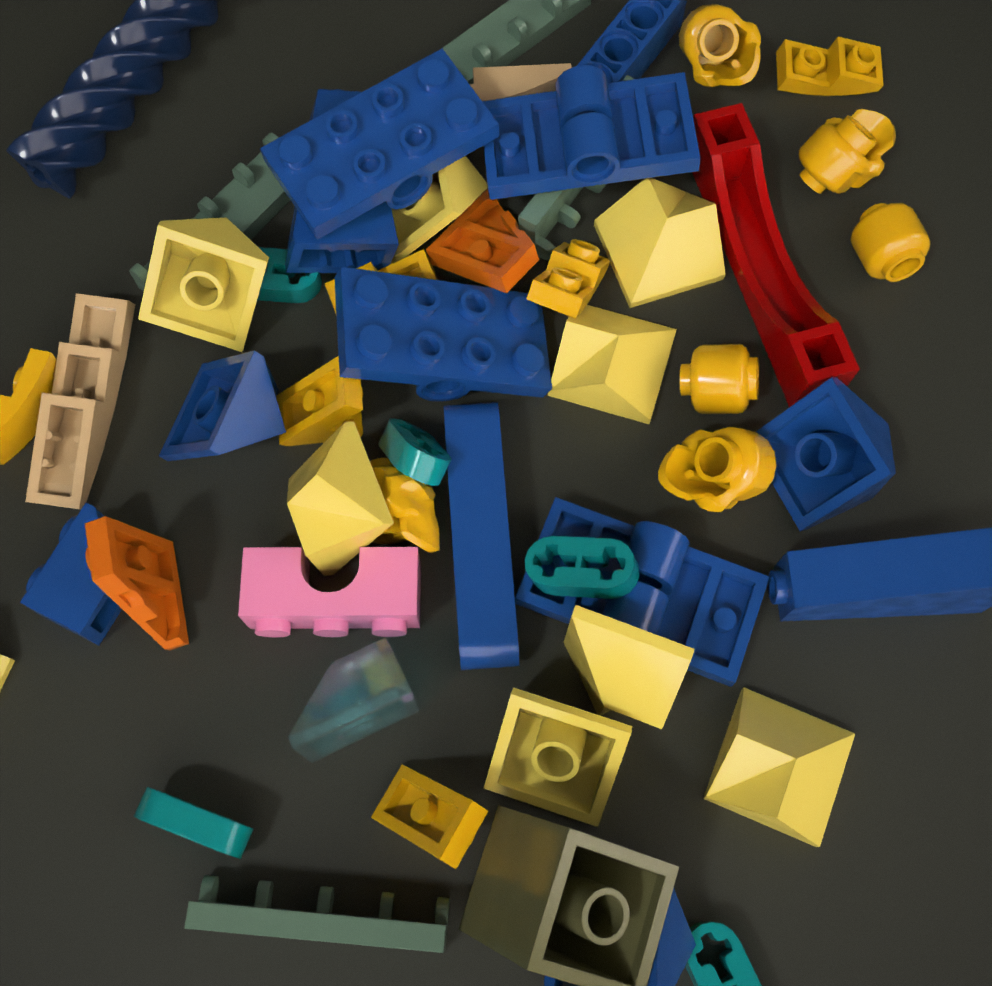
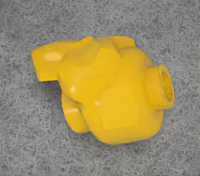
M718 4L702 5L690 12L681 26L679 47L692 64L693 77L696 83L707 87L719 85L740 86L752 81L757 74L760 64L761 35L756 24L743 21L731 8Z
M858 109L852 116L847 115L844 119L835 117L827 119L825 124L821 125L799 149V159L804 167L799 174L800 177L812 190L819 194L826 188L829 191L840 194L846 192L850 187H862L870 179L879 176L884 169L885 163L881 156L894 147L896 140L893 123L883 114L865 109Z
M727 427L714 432L700 429L686 437L681 445L676 444L665 455L658 470V480L668 492L687 501L695 500L697 505L704 510L722 512L724 509H731L738 501H745L768 489L774 479L777 467L775 451L769 441L757 432L736 427Z
M388 458L371 460V466L394 522L371 543L395 544L408 540L428 553L440 551L439 526L434 510L436 494L432 486L406 476L397 470Z

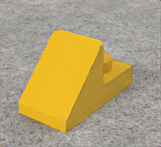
M339 355L276 396L286 433L279 435V445L297 446L324 443L344 422H355L360 437L363 435L361 414L363 410V389L361 379L340 377Z
M402 764L371 818L454 869H457L468 847L473 842L488 810L473 800Z

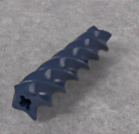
M134 0L129 6L122 23L117 24L103 36L93 53V57L84 61L72 72L65 83L62 93L46 102L37 113L31 130L17 137L6 149L7 153L24 167L34 184L38 187L51 188L71 199L76 190V169L95 166L103 160L106 153V132L124 130L132 125L135 119V97L152 95L161 90L164 80L163 62L183 60L191 53V29L195 27H209L217 22V0Z

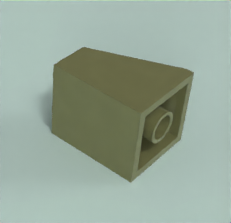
M498 805L458 930L525 970L578 986H647L679 866L575 829Z

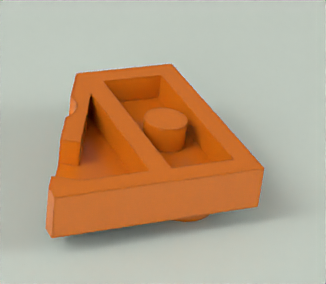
M488 189L426 249L433 266L506 294L539 260L533 241L525 231L519 230L516 219L509 210H503L498 199L490 200Z
M107 516L85 523L88 545L85 557L91 571L92 581L165 650L170 651L188 645L189 638L173 541Z

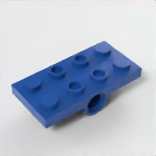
M443 48L261 147L260 151L265 163L318 240L383 202H386L392 209H403L414 204L429 190L433 180L432 174L498 138L499 123Z
M579 65L564 71L558 77L555 84L556 91L482 101L499 123V137L484 145L490 200L699 171L700 153L685 72L607 83L606 74L600 68L591 65Z
M342 266L334 277L340 377L416 385L417 395L429 401L455 400L465 396L470 390L542 398L552 390L542 305L527 300L528 293L509 291L506 294L489 287Z
M555 497L538 540L549 536L621 540L629 546L639 565L637 584L630 593L621 598L603 599L553 596L539 590L525 571L515 597V604L568 625L575 605L691 647L695 650L687 669L688 671L729 687L733 686L736 683L770 576L689 547L690 542L685 535L666 525L641 521L633 526ZM556 555L553 556L551 564L542 565V568L550 577L554 575L556 567L573 566L565 565L560 556ZM610 558L609 564L605 568H596L600 570L605 580L612 579L614 570H624V568H621L617 558Z

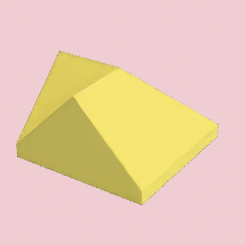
M466 156L432 174L433 180L429 190L417 202L403 209H392L399 245L391 264L407 257L459 217L488 188L487 182Z
M645 178L594 220V227L608 259L611 260L610 264L629 308L718 282L725 278L726 273L716 204L654 178Z
M226 217L160 221L157 226L138 319L243 352L269 257Z
M586 305L576 319L568 317L551 379L552 390L548 392V396L650 424L677 329Z
M344 422L289 478L287 505L306 557L324 576L334 575L360 553V547H367L394 524L355 422Z
M575 605L564 639L565 647L597 715H602L612 710L659 729L663 728L695 649Z
M742 688L703 799L812 846L820 847L855 733L747 688Z

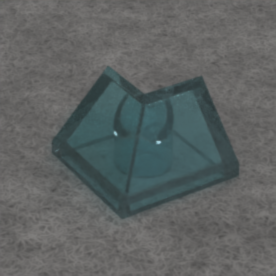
M383 638L336 660L328 667L288 736L292 748L313 763L419 712L411 688L387 638Z

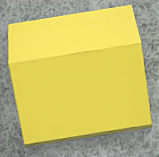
M513 687L483 789L598 827L633 726Z

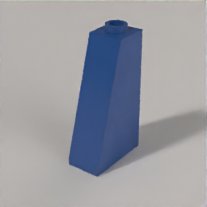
M318 89L310 120L361 92L344 91L341 89ZM383 202L317 240L296 207H294L285 259L286 273H337L341 266L358 268L369 262H372L378 271L390 265L399 245L392 209L386 202Z
M992 527L787 551L773 567V570L769 572V598L773 605H778L780 622L982 613L992 607Z

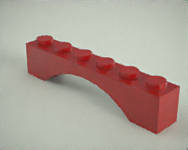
M739 103L694 114L693 120L700 153L699 171L692 172L702 198L716 204L721 244L789 407L831 377H837L848 387L860 368L839 321L827 313L810 294L787 253L769 199L760 142L743 104Z

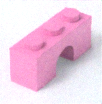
M243 547L238 616L250 629H255V634L258 636L272 638L287 637L290 635L291 629H313V634L317 636L343 637L348 635L349 629L372 628V634L375 636L399 637L407 634V628H420L421 560L418 547H360L357 575L347 587L336 592H321L310 586V562L302 547Z

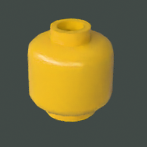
M879 203L869 207L861 215L860 221L854 227L850 239L867 274L870 277L880 280L886 279L890 282L906 279L916 273L924 265L925 256L931 245L929 236L913 208L904 203Z
M743 344L700 345L692 353L691 363L681 364L680 366L681 396L691 395L692 405L695 411L700 414L743 413L747 409L750 400H758L759 359L758 357H750L747 347Z

